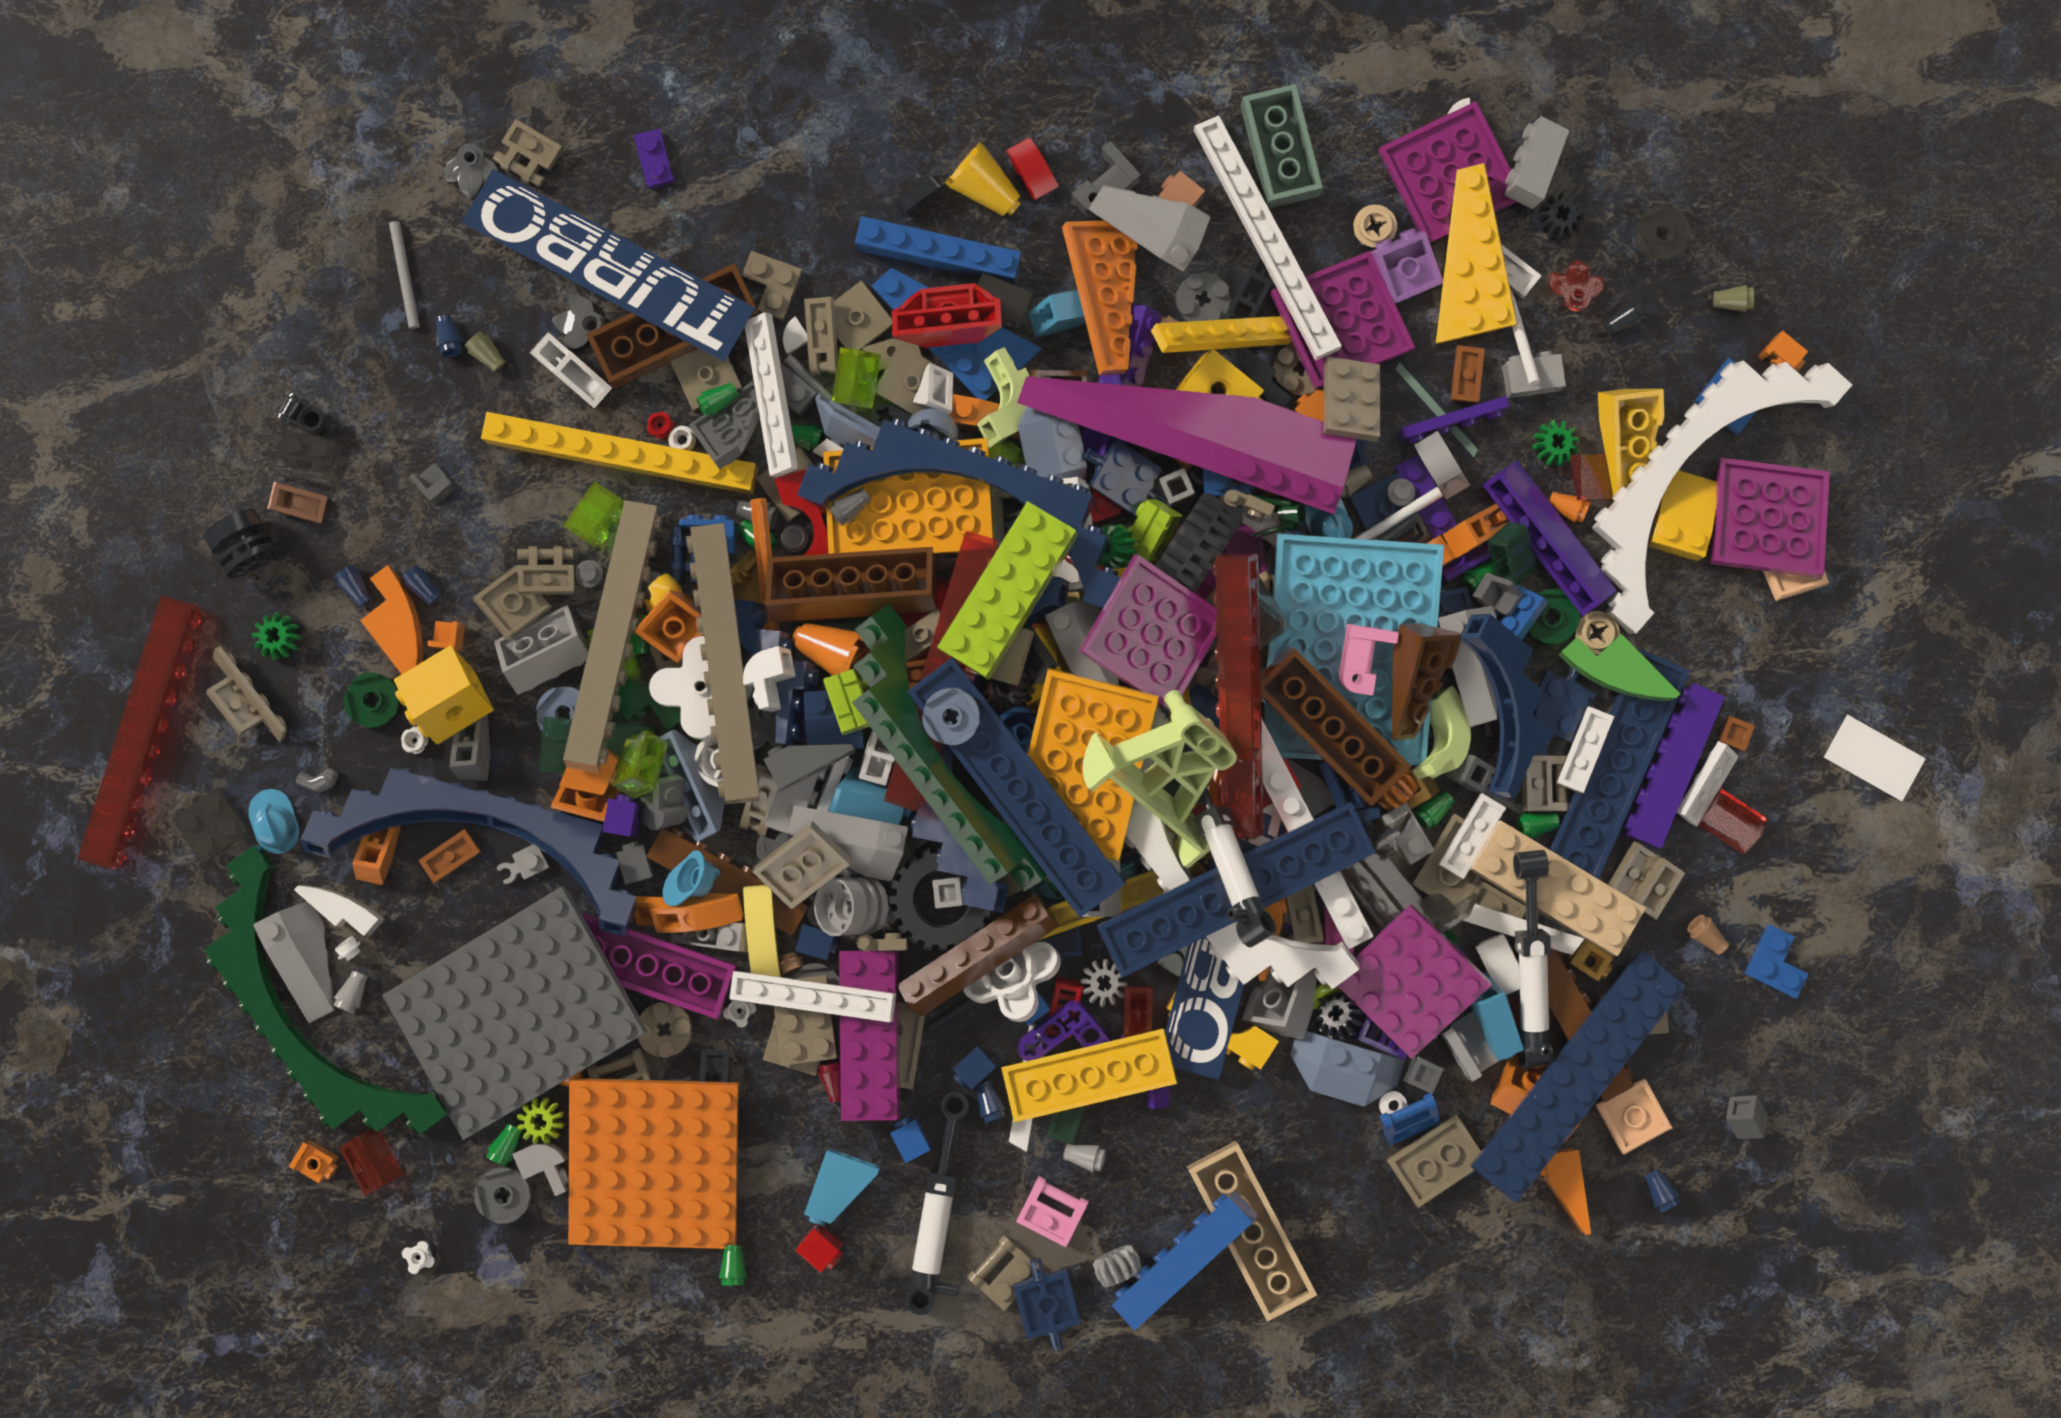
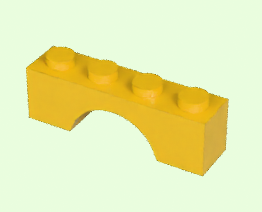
M1175 993L1166 1006V1008L1170 1011L1172 1008ZM1252 1025L1246 1030L1231 1033L1226 1054L1229 1055L1233 1051L1241 1056L1238 1061L1249 1069L1253 1070L1254 1066L1262 1069L1279 1041L1255 1025Z

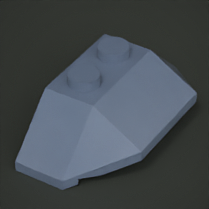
M817 392L815 400L827 439L843 449L846 442L854 445L855 441L870 445L871 448L874 447L880 427Z
M1026 406L1017 425L1026 466L1037 470V475L1046 479L1049 474L1061 479L1079 477L1085 480L1087 462L1083 458L1085 453L1078 424Z
M672 730L652 741V748L654 749L652 776L654 779L678 774L683 778L682 804L688 807V814L686 820L676 826L699 842L720 831L725 798H719L718 787L708 784L700 777L698 771L702 772L698 762H695L698 746L676 730Z
M1306 1031L1304 1039L1295 1038L1290 1054L1310 1091L1364 1107L1398 1086L1405 1061Z

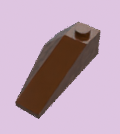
M1421 623L1400 624L1397 644H1394L1392 739L1394 740L1416 738L1430 710L1428 703L1434 691L1439 692L1443 685L1439 681L1446 667L1451 669L1456 659L1462 636L1459 632Z

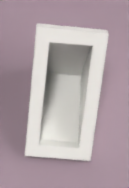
M929 363L913 403L925 408L939 409L950 414L952 412L953 373Z

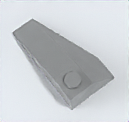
M1105 185L1102 186L1089 207L1090 211L1183 272L1199 249L1210 220L1209 215L1187 202H1175L1154 195L1151 197L1136 194L1134 191Z
M1291 933L1287 939L1295 941L1294 934ZM1313 968L1289 987L1283 981L1279 983L1270 972L1268 978L1263 981L1259 988L1256 986L1252 991L1242 1020L1281 1036L1304 1039L1313 1010L1317 980L1314 971L1317 969Z

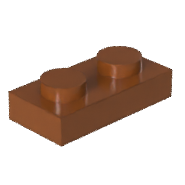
M1456 347L1450 401L1471 404L1479 403L1484 348Z
M464 829L418 861L432 882L437 883L482 851L467 829Z

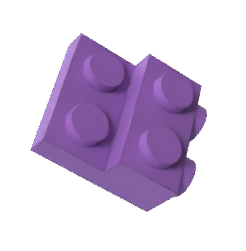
M1415 228L1400 233L1401 239L1391 242V239L1380 241L1375 244L1376 249L1371 251L1394 303H1398L1443 283L1428 237L1424 231L1416 232Z

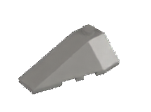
M1082 600L1067 604L1045 615L1072 674L1120 686L1119 678L1079 652L1080 647L1103 609L1087 604Z
M1493 606L1464 610L1438 618L1442 629L1463 634L1471 615L1491 614L1495 618L1496 616ZM1460 640L1452 668L1469 725L1473 727L1497 720L1498 706L1488 675L1475 653Z
M793 806L788 834L796 835L813 821L852 859L848 866L849 868L865 877L886 881L892 880L903 855L908 827Z
M305 901L253 924L267 954L308 1023L335 1011L331 977H329L327 961L329 959L328 950H326L324 937L325 925L318 910Z

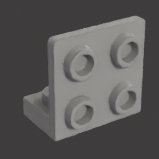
M1473 1011L1451 1023L1439 1033L1465 1077L1472 1082L1482 1076L1480 1072L1498 1062L1487 1046Z

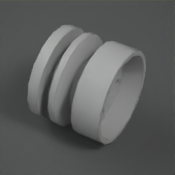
M832 878L817 890L814 900V913L818 925L823 932L830 936L874 934L882 928L886 921L888 897L885 888L875 878Z

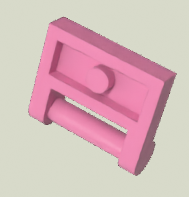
M1038 1176L1016 1222L1066 1247L1088 1201L1083 1198L1079 1200L1046 1183V1179ZM1040 1192L1074 1209L1072 1216L1070 1217L1037 1200Z

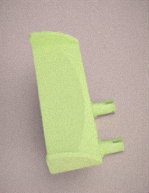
M1173 690L1167 693L1164 698V702L1172 712V722L1115 746H1112L1095 732L1086 748L1083 760V777L1087 788L1091 791L1097 789L1107 779H1112L1179 835L1178 854L1184 867L1189 868L1210 851L1206 837L1199 836L1193 821L1195 816L1191 810L1216 769L1225 770L1230 768L1236 762L1237 755L1226 736L1214 726L1213 721L1205 718L1193 706L1186 704L1182 694L1178 690ZM1184 743H1187L1195 751L1182 753ZM1150 757L1155 763L1145 772L1134 764ZM1173 778L1181 784L1174 797L1163 789Z

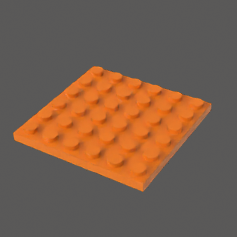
M571 1078L569 1081L568 1244L725 1249V1246L737 1245L739 1083Z

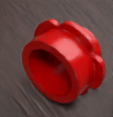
M665 412L653 413L648 418L647 430L649 434L655 435L659 439L667 437L668 433L674 428L673 421L670 420V416ZM659 423L663 424L661 428L658 427Z

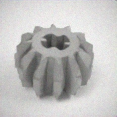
M1107 959L1103 960V969L1099 968L1097 961H1093L1092 965L1096 971L1093 973L1090 969L1085 968L1084 972L1091 976V978H1082L1080 980L1082 984H1090L1091 986L1085 988L1082 991L1085 995L1093 991L1094 994L1090 997L1089 1001L1094 1003L1096 998L1100 996V1006L1102 1007L1105 1006V997L1109 998L1112 1005L1116 1004L1112 995L1116 993L1119 997L1123 998L1124 993L1117 988L1118 986L1127 987L1128 983L1124 981L1118 982V979L1122 977L1119 973L1114 974L1117 970L1115 963L1109 970L1107 969ZM1104 975L1110 977L1108 982L1111 984V987L1108 990L1105 987L1104 990L1098 989L1099 983L1097 978L1099 976H1102V978H1104Z
M1132 1245L1114 1249L1099 1257L1093 1263L1095 1275L1103 1287L1114 1286L1128 1280L1142 1269L1140 1258Z

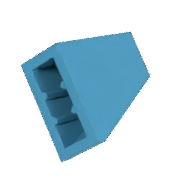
M1078 290L1049 295L1028 312L1036 338L1086 324Z
M854 765L836 787L829 811L837 814L899 825L905 817L910 818L914 810L915 803L912 802L915 791L890 780H887L886 786L859 779L858 773L860 768Z
M1484 972L1483 974L1492 984L1470 1006L1489 1050L1499 1061L1511 1058L1524 1049L1505 993L1489 974Z
M828 1148L804 1215L810 1216L809 1221L822 1226L825 1225V1222L831 1224L876 1177L881 1166Z

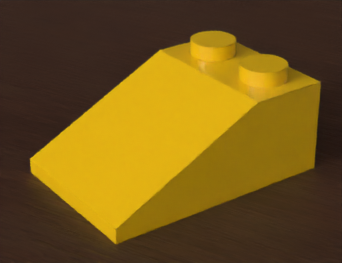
M1678 470L1660 500L1653 518L1647 547L1695 561L1704 558L1713 531L1716 512V481Z

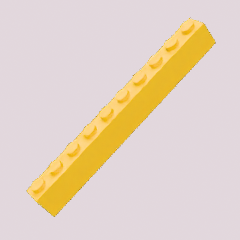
M486 412L481 439L490 445L754 495L756 477L759 471L756 463L735 459L731 464L719 469L709 454Z

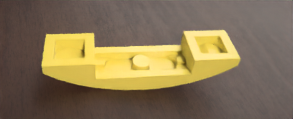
M766 885L746 886L743 888L744 910L751 973L781 977L772 890Z

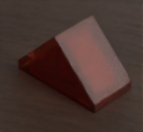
M1125 986L1124 1038L1152 1031L1153 987Z

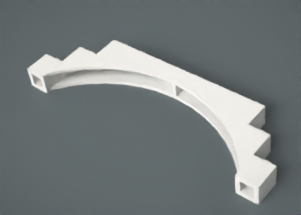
M1740 361L1735 364L1731 362L1720 373L1722 379L1716 385L1714 383L1711 384L1704 391L1702 402L1699 405L1694 404L1685 413L1684 416L1687 419L1682 425L1679 426L1677 424L1669 431L1666 436L1668 441L1663 446H1657L1650 453L1648 458L1651 460L1645 467L1640 466L1631 475L1630 478L1633 481L1628 487L1625 488L1623 486L1616 492L1612 498L1615 502L1609 508H1603L1596 515L1595 520L1597 522L1592 529L1616 549L1615 551L1610 550L1602 558L1601 562L1603 565L1600 569L1622 591V593L1617 592L1611 597L1607 603L1609 608L1605 613L1611 615L1627 633L1636 634L1654 614L1649 608L1646 591L1645 561L1647 543L1660 500L1679 468L1706 439L1722 427L1759 409L1791 403H1820L1824 408L1835 406L1852 384L1829 363L1813 366L1806 373L1805 378L1787 362L1777 365L1772 364L1763 373L1762 376L1765 378L1763 379L1746 362Z
M1158 705L1151 730L1169 722V719ZM1150 757L1144 759L1142 771L1145 772L1155 761ZM1134 799L1125 842L1130 848H1137L1142 855L1140 857L1141 862L1149 871L1152 869L1159 876L1157 881L1165 892L1193 879L1189 870L1181 863L1180 857L1169 836L1166 824ZM1238 921L1206 936L1211 943L1209 948L1218 959L1221 957L1228 964L1226 969L1235 981L1239 979L1243 985L1270 965L1272 966L1270 972L1279 983L1283 981L1287 987L1313 968L1317 969L1314 971V974L1323 985L1328 983L1331 989L1359 970V962L1342 941L1337 945H1318L1292 941L1274 935L1249 948L1241 942L1237 935L1236 924Z

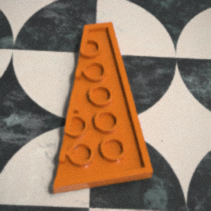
M1107 221L1065 222L1062 229L1099 375L1125 374L1129 366V327L1132 324L1131 304L1134 299L1136 273L1134 261L1138 243Z

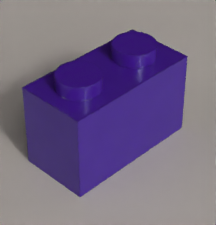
M618 794L616 800L608 798L602 832L639 838L641 804H637L638 798Z

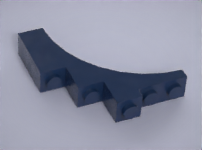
M734 599L740 644L744 646L752 657L763 650L777 646L790 649L792 653L793 641L791 634L781 631L763 630L767 621V611L764 604L756 601ZM793 660L796 677L776 682L781 709L775 711V743L798 746V740L802 735L800 724L802 712L804 711V692L815 691L816 685L819 682V671L816 664Z
M1491 614L1471 615L1460 639L1475 653L1488 675L1494 690L1500 722L1499 756L1496 771L1488 792L1494 797L1515 798L1527 769L1531 765L1533 756L1544 755L1553 731L1533 715L1543 690L1522 674L1533 649Z

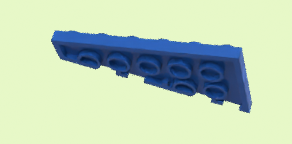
M890 268L872 285V289L892 310L900 307L920 289L929 288L893 268ZM1003 327L978 343L929 348L975 398L986 401L999 391L984 362L986 358L996 350L1005 347L1007 353L1014 361V366L1019 371L1042 351V348Z

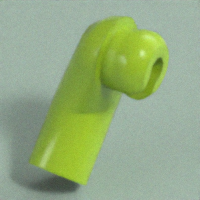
M1322 983L1318 984L1315 988L1313 1010L1318 1009L1317 1006H1321L1319 998L1334 995V993H1341L1342 990L1338 986L1331 989L1328 983L1325 985Z

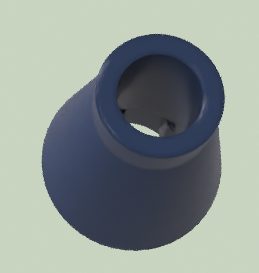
M450 315L438 316L435 319L437 351L441 353L442 357L446 358L458 356L463 351L464 343L452 322V318Z
M353 564L334 575L337 580L335 584L358 607L372 598L366 588L360 570L355 569Z
M417 564L400 578L404 582L403 586L422 599L428 606L440 596L425 569H421Z
M991 1081L976 1085L980 1118L984 1119L985 1124L1005 1118L1004 1110H1006V1107L992 1086Z
M1659 1169L1644 1176L1655 1208L1658 1207L1661 1213L1681 1203L1678 1198L1680 1194Z

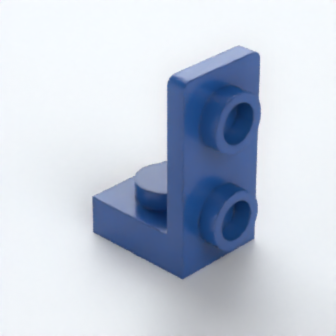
M686 515V519H679V525L685 529L724 523L729 556H736L737 523L734 520H730V516L715 515L713 520H703L701 515Z

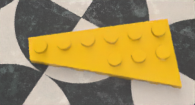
M1484 163L1457 170L1436 344L1518 325Z

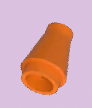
M1554 491L1549 500V503L1558 513L1574 523L1576 521L1583 523L1591 503L1585 501V497L1559 494Z

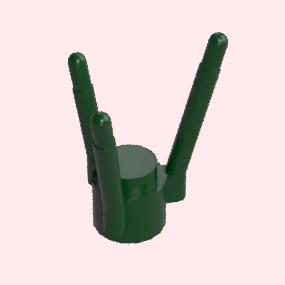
M1246 493L1248 496L1252 495L1270 504L1280 505L1279 510H1274L1273 512L1278 515V519L1283 525L1253 534L1254 538L1281 532L1284 529L1294 530L1295 525H1303L1305 523L1306 509L1303 503H1293L1292 499L1282 500Z

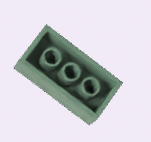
M1296 84L1244 96L1240 107L1268 209L1319 197L1323 187Z

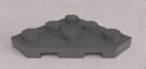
M754 380L737 391L739 396L715 416L712 414L708 417L702 415L689 424L719 469L731 464L743 453L760 419Z

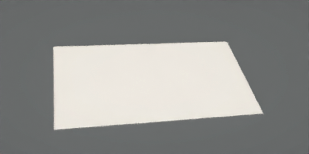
M1849 715L1846 716L1824 756L1829 761L1900 801H1903L1925 761L1924 757Z

